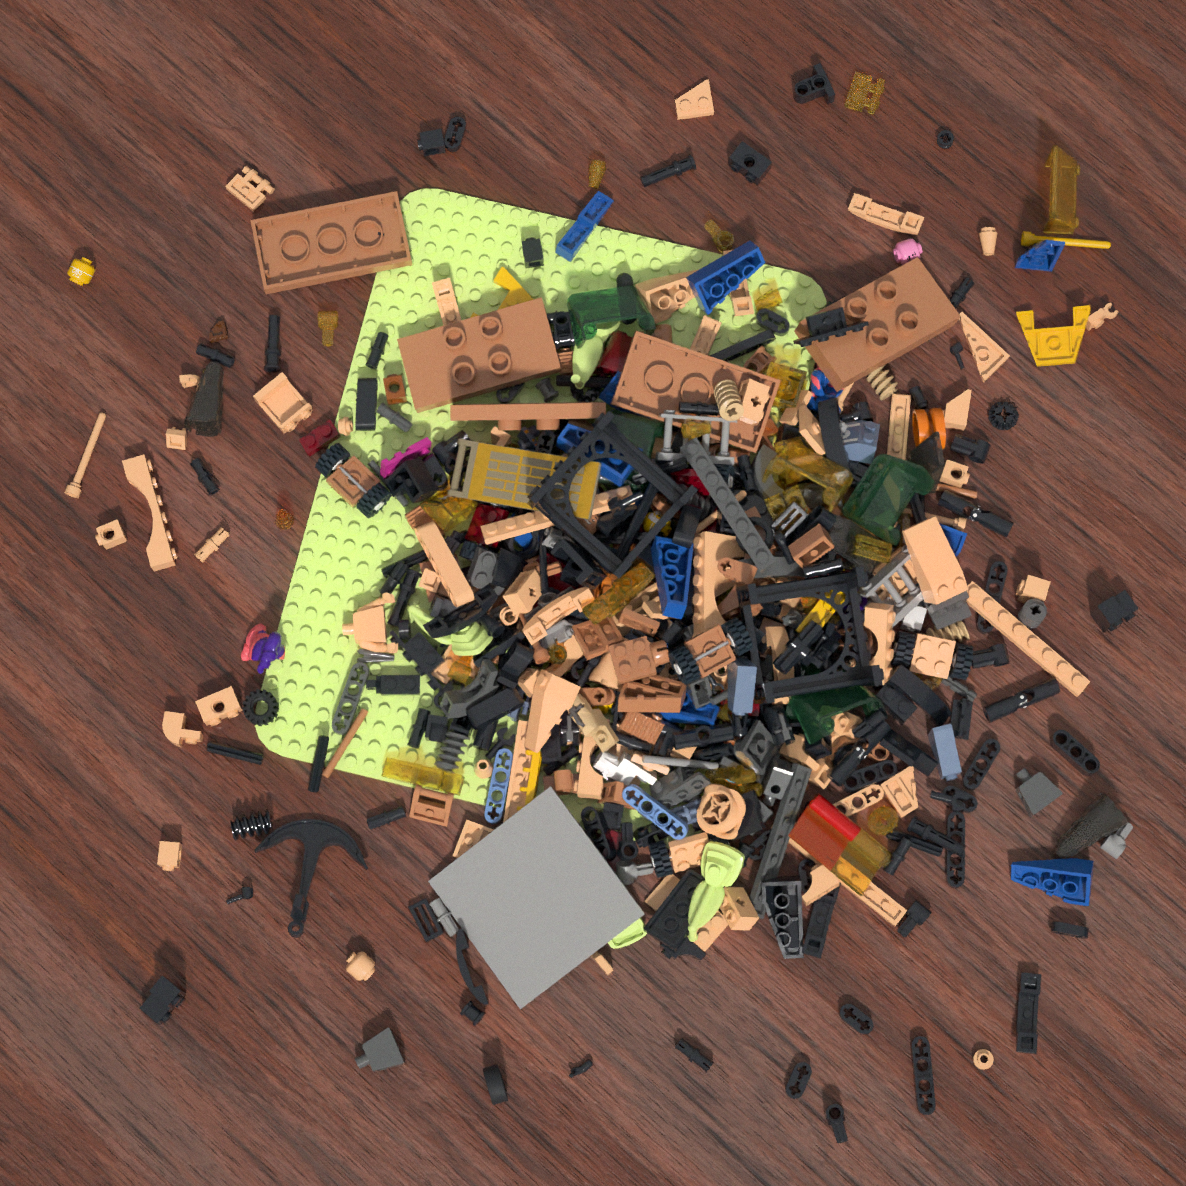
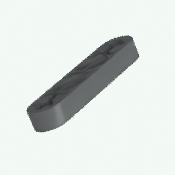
M364 663L354 664L350 671L332 721V729L337 735H345L352 724L366 685V680L369 677V669ZM361 667H363L365 672L359 678L360 681H363L362 684L352 680V678L357 679L356 669L359 670ZM351 685L359 687L357 694L351 695L348 692ZM343 704H352V711L349 713L343 712ZM339 714H341L344 717H350L349 720H347L346 718L344 719L343 724L346 726L345 729L341 728V730L338 731V727L336 726V724H340L342 720V717H338Z

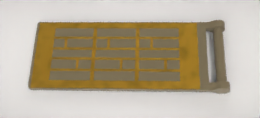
M458 439L457 445L459 447L450 490L448 489L447 496L539 511L535 507L532 509L527 504L529 501L528 495L536 486H542L540 482L547 474L550 477L555 472L553 468L560 460L564 462L568 457ZM466 447H471L463 490L460 492L458 491L465 451ZM591 461L576 473L569 490V502L575 518L591 520L602 466L600 462ZM573 465L572 468L574 470H577L578 466ZM562 478L563 481L561 483H555V485L558 484L565 486L567 480L565 478ZM554 489L550 495L554 499H561L565 493L561 489ZM564 502L561 504H555L557 507L561 506L563 510L566 507V504Z

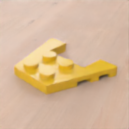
M501 267L493 281L509 292L498 310L534 300L504 267ZM473 312V314L471 315L470 318L475 317V316H479V315H477V314H475V313Z
M1090 305L1073 307L1074 326L1035 329L1033 310L1016 312L1037 367L1074 364L1076 362L1091 311Z

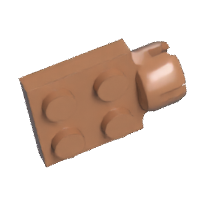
M647 636L608 646L618 684L657 675L656 667L670 662L668 657L669 650L665 640L652 643L647 640Z

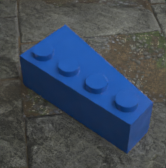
M748 241L687 276L686 279L700 309L709 315L713 311L712 309L718 303L721 304L732 290L735 291L745 278L748 279L765 264V260L759 247L752 241Z
M568 423L558 436L556 447L567 453L573 445L576 448L581 443L579 439L586 431L589 433L591 431ZM602 440L595 442V450L598 454H602L605 450V444ZM609 444V445H610L609 453H611V454L615 453L616 450L611 449L613 446H612L611 444ZM590 445L588 447L589 452L587 454L585 453V456L587 458L592 456ZM614 458L593 460L602 464L600 475L619 487L623 485L634 469L626 462Z
M655 536L651 553L662 616L682 619L687 607L694 544L692 543L689 549L673 544V539Z

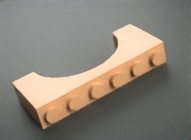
M707 531L694 535V615L692 618L694 633L692 638L717 624L721 626L726 623L717 608L714 588L719 571L717 567L719 560L724 557L734 560L744 557V551L739 547L735 536Z

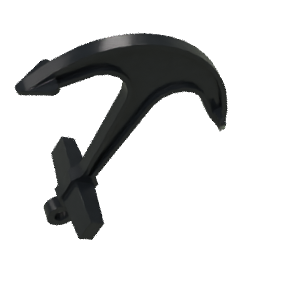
M303 819L287 823L269 834L254 849V852L257 853L274 847L287 839L298 840L305 848L299 894L295 895V900L293 901L290 915L293 921L288 925L289 935L294 938H298L304 933V925L309 910L307 897L320 854L325 848L339 846L365 870L368 869L355 840L342 828L327 821ZM294 927L300 928L298 931L292 930Z

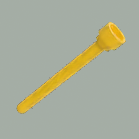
M1023 231L1021 236V246L1034 245V243L1044 240L1064 241L1065 246L1104 249L1111 247L1109 241L1035 236V234H1031L1029 231Z

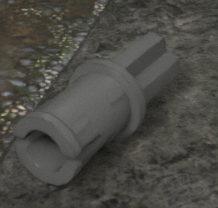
M385 403L378 407L377 413L389 420V424L396 425L404 432H408L411 429L412 423L402 417L399 411L395 412Z

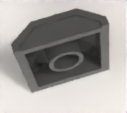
M480 547L476 548L466 576L470 586L482 589L490 585L497 595H501L504 588L492 584L497 553Z
M756 720L745 737L735 742L734 754L747 769L758 775H763L778 747H776L771 734L761 724V721Z

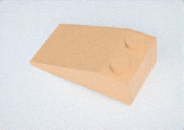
M936 516L930 517L902 531L924 602L937 605L968 590L963 571Z
M673 874L666 876L644 902L656 912L680 879ZM717 911L708 923L698 928V939L693 943L704 953L728 926L724 915Z

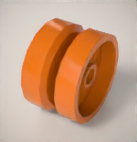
M930 408L928 415L924 409L913 410L912 429L916 450L926 451L930 444L935 450L944 449L946 444V428L942 408Z

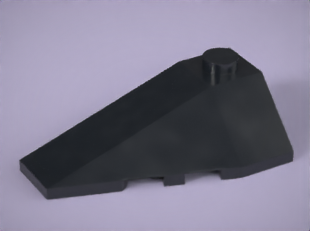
M800 875L779 876L762 881V902L783 958H804V954L801 953L803 948V919Z

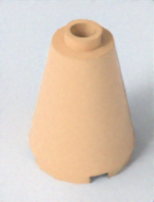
M610 652L604 653L590 674L589 679L599 685L621 692L624 683L618 684Z

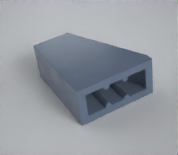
M736 657L737 660L727 665L728 708L735 715L743 716L745 713H752L757 666L748 658Z
M952 724L932 728L928 734V739L934 759L938 762L937 770L940 779L946 778V781L957 779V775L962 771Z

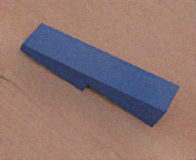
M598 191L578 215L577 221L557 244L555 253L571 262L611 207L614 200Z

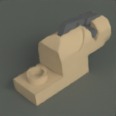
M577 694L572 707L567 710L570 717L578 725L584 737L592 736L602 752L608 751L619 741L618 737L599 708L592 709L588 701L581 694Z

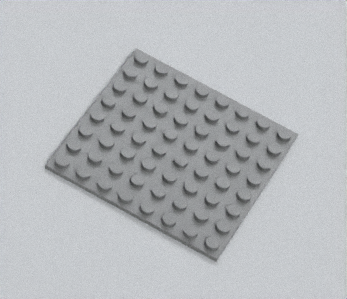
M552 786L428 881L520 1009L645 915L644 911Z

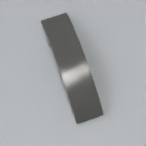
M774 557L778 563L763 573H760L758 569L754 577H787L788 580L805 579L803 568L796 561L788 565L785 557ZM751 558L737 560L757 567Z

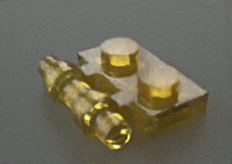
M855 71L844 107L862 112L863 107L867 106L869 107L868 113L875 114L880 104V95L883 94L885 89V80L879 78L877 84H872V76ZM868 91L873 92L872 99L866 98Z

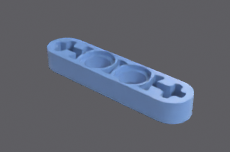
M506 748L500 749L495 757L485 808V819L490 824L499 823L503 815L513 761L512 752ZM504 753H507V756L510 757V760L505 762V767H509L508 770L503 767L497 768V765H502V759L499 756H503ZM500 771L504 772L507 776L503 782L495 779V775ZM496 790L501 791L503 794L502 799L499 801H495L491 797L492 793ZM490 803L501 805V808L496 807V814H499V816L495 817L494 820H491V817L488 815V813L493 811V806H489Z
M630 784L623 790L622 797L625 802L672 838L680 840L687 835L689 828L686 822L639 786ZM634 790L636 797L630 798L628 791ZM643 796L644 798H642L639 804H637V798ZM644 801L651 802L653 805L652 810L646 811L642 803ZM665 813L668 816V822H660L658 815ZM673 819L675 822L670 828H668L667 826L672 822ZM681 826L683 828L682 832L677 834L675 827Z

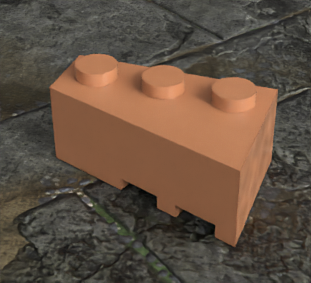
M658 675L624 683L619 695L618 712L680 713L685 700L687 685Z

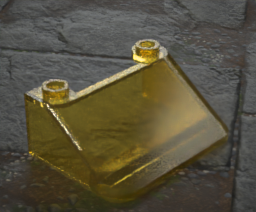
M1052 145L1045 161V167H1050L1049 217L1043 232L1073 234L1075 228L1079 226V217H1076L1077 176L1080 174V165H1077V161L1058 145Z
M789 441L770 461L762 479V482L766 483L771 474H782L789 467L826 488L822 499L825 504L830 506L828 510L833 513L850 487L853 476L850 471L796 441Z

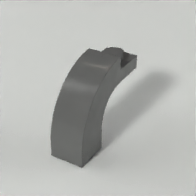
M763 444L751 464L758 489L755 494L761 497L768 505L774 502L777 507L785 510L797 499L774 482L772 467L779 454Z
M490 659L482 660L478 674L471 684L460 690L445 691L440 707L448 719L466 716L467 710L494 696L499 687L495 680L498 670Z

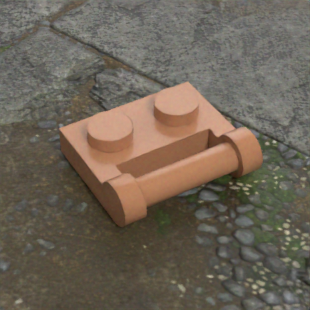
M416 784L409 817L447 827L454 793L448 792L446 794L422 788V785ZM420 795L446 801V804L420 799Z

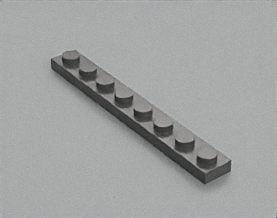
M694 438L680 447L760 573L777 564L778 562L698 439Z
M796 763L792 765L793 774L780 802L749 897L761 919H764L766 913L762 902L761 882L778 876L790 839L788 835L794 827L812 769Z

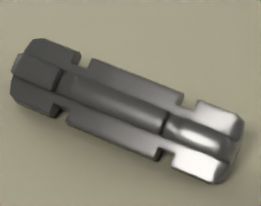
M949 674L948 679L943 678L941 680L942 684L950 686L951 690L962 697L965 696V699H968L970 702H973L977 696L976 692L968 690L967 686L956 679L953 680V677H950Z

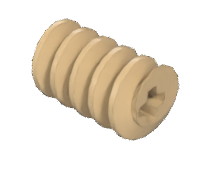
M884 366L866 375L868 376L867 381L872 382L871 387L877 388L875 393L881 394L880 400L888 398L898 390L895 389L898 382L891 383L894 376L887 377L889 369L883 371Z
M723 380L717 383L714 388V396L720 416L727 421L740 419L744 414V408L736 383L732 380Z
M962 621L939 630L934 627V631L931 628H928L926 631V635L951 640L957 639L960 644L963 643V637L967 641L970 640L968 630Z

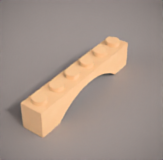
M145 455L123 460L122 463L127 480L147 498L152 511L153 529L150 542L146 548L150 566L153 571L175 566V559L178 557L175 548H171L170 541H173L170 530H166L165 524L168 521L165 512H161L160 506L163 505L160 494H156L155 489L158 488L156 478L152 477L150 472L153 470L151 460H147Z

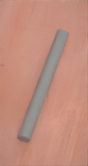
M650 755L642 756V763L711 770L718 769V762Z

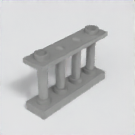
M664 410V414L659 413L658 417L665 418L663 448H661V452H656V460L673 461L681 457L686 458L682 450H680V453H672L673 449H671L673 418L684 419L682 446L691 440L692 420H703L702 447L713 464L734 465L735 457H729L728 443L730 422L737 423V420L727 421L722 417L677 415L674 410ZM711 421L722 422L721 447L718 456L711 455V452H709Z
M904 545L900 553L866 582V586L861 587L857 591L860 592L862 597H870L874 603L884 604L875 591L882 584L885 586L895 601L893 612L896 613L892 628L924 599L919 583L915 585L902 567L909 559L911 560L907 545ZM895 572L898 573L909 589L903 598L889 580Z

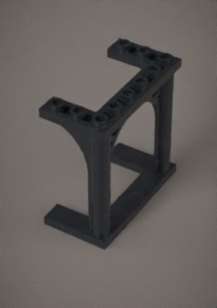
M608 411L607 414L602 412L592 424L594 429L590 433L586 431L581 436L579 446L576 448L573 445L566 453L569 457L564 462L560 460L555 465L553 475L550 477L547 474L540 482L542 486H536L527 497L529 499L527 504L532 509L534 507L537 508L610 574L608 576L610 579L616 581L627 571L636 557L676 512L698 490L693 485L684 490L619 431L612 420L615 415ZM597 440H602L605 444V450L602 454H598L595 450V442ZM609 444H611V445L613 446L611 449L616 450L615 453H613V454L609 453V449H610V445H609ZM590 445L592 456L587 458L585 456V453L587 454L589 452L588 447ZM600 458H614L626 462L673 503L622 561L578 522L570 507L569 490L574 476L584 465ZM577 465L578 469L574 470L572 466ZM562 478L567 480L565 486L555 485V483H561L563 481ZM554 489H561L565 495L561 499H554L550 493ZM564 502L566 504V507L563 510L561 506L557 507L555 504H561Z
M863 566L826 576L756 586L754 583L736 588L741 622L746 627V631L749 632L748 635L753 643V648L746 652L747 658L757 666L754 691L755 704L772 703L777 698L860 685V687L882 685V680H884L883 669L880 668V665H869L871 654L866 647V642H868L867 632L863 629L865 617L863 611L860 610L861 594L857 592V588L866 586V582H868L867 571L864 570ZM829 590H833L830 598H827L824 592L830 593ZM843 592L845 594L844 602L840 605L835 604L834 598L836 594ZM799 597H813L833 607L842 620L845 632L843 650L837 661L827 670L818 674L763 683L751 605ZM847 605L846 611L848 613L844 614L842 608ZM848 626L851 627V632L847 630ZM850 644L854 645L852 649L855 651V653L849 651ZM845 656H852L856 661V665L854 667L847 666L844 662ZM838 665H841L846 672H842V670L837 672Z

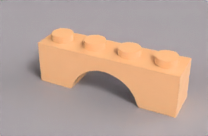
M871 602L865 607L864 626L875 634L878 641V650L876 655L871 657L869 665H880L884 672V680H882V685L889 681L888 678L893 673V668L890 666L894 655V650L891 649L895 636L892 626L895 622L896 613L893 612L894 605Z
M574 635L562 643H558L556 639V658L548 668L544 669L545 671L561 677L565 672L571 670L573 664L578 659L584 657ZM528 667L518 677V685L529 698H532L534 686L541 670Z
M847 711L842 712L850 720L841 736L831 735L832 754L815 760L819 767L816 771L812 770L808 782L822 789H825L831 781L827 775L833 769L832 760L835 757L834 753L838 751V747H842L844 744L856 743L859 738L853 735L852 728L861 723L862 720L860 717Z
M592 736L584 737V741H580L579 753H582L581 761H577L576 771L580 773L579 780L575 779L574 791H577V795L580 798L601 800L604 779L603 776L594 771L590 763L593 752L599 747Z

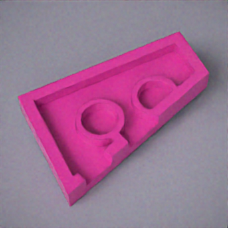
M426 437L409 446L405 453L400 451L395 453L390 461L385 458L381 461L380 475L385 480L404 461L425 457L430 453L431 441Z

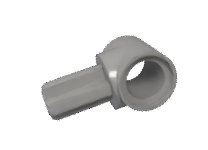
M1123 821L1115 834L1110 833L1104 839L1100 848L1117 859L1126 848L1124 840L1133 829V826L1129 822Z
M631 860L616 862V875L624 885L634 883L637 876L652 874L654 871L651 862L636 865Z

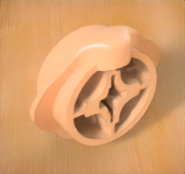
M709 784L704 789V794L697 810V822L702 830L722 839H734L738 835V830L745 815V801L741 794L733 789L726 788L723 785Z

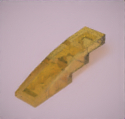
M387 757L381 775L382 777L415 786L418 784L422 785L423 788L445 793L450 792L459 796L465 779L463 775Z

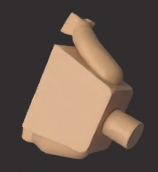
M383 593L382 597L358 608L357 612L353 613V623L342 624L343 635L354 634L355 642L363 649L374 652L397 653L398 643L387 644L385 610L383 607L385 603H395L394 595Z

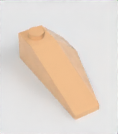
M698 270L653 278L635 284L638 303L649 325L669 319L673 312L679 308H684L688 301L695 298L686 277Z
M541 670L533 690L524 747L535 753L541 750L551 736L553 726L555 724L559 725L563 712L572 707L580 686L548 671Z

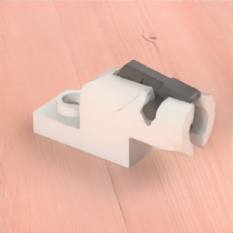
M601 751L593 762L594 769L608 782L619 781L628 786L636 775L643 783L648 782L651 785L657 780V773L654 770L648 771L642 768L641 764L631 761V755L625 751L620 758L611 753Z

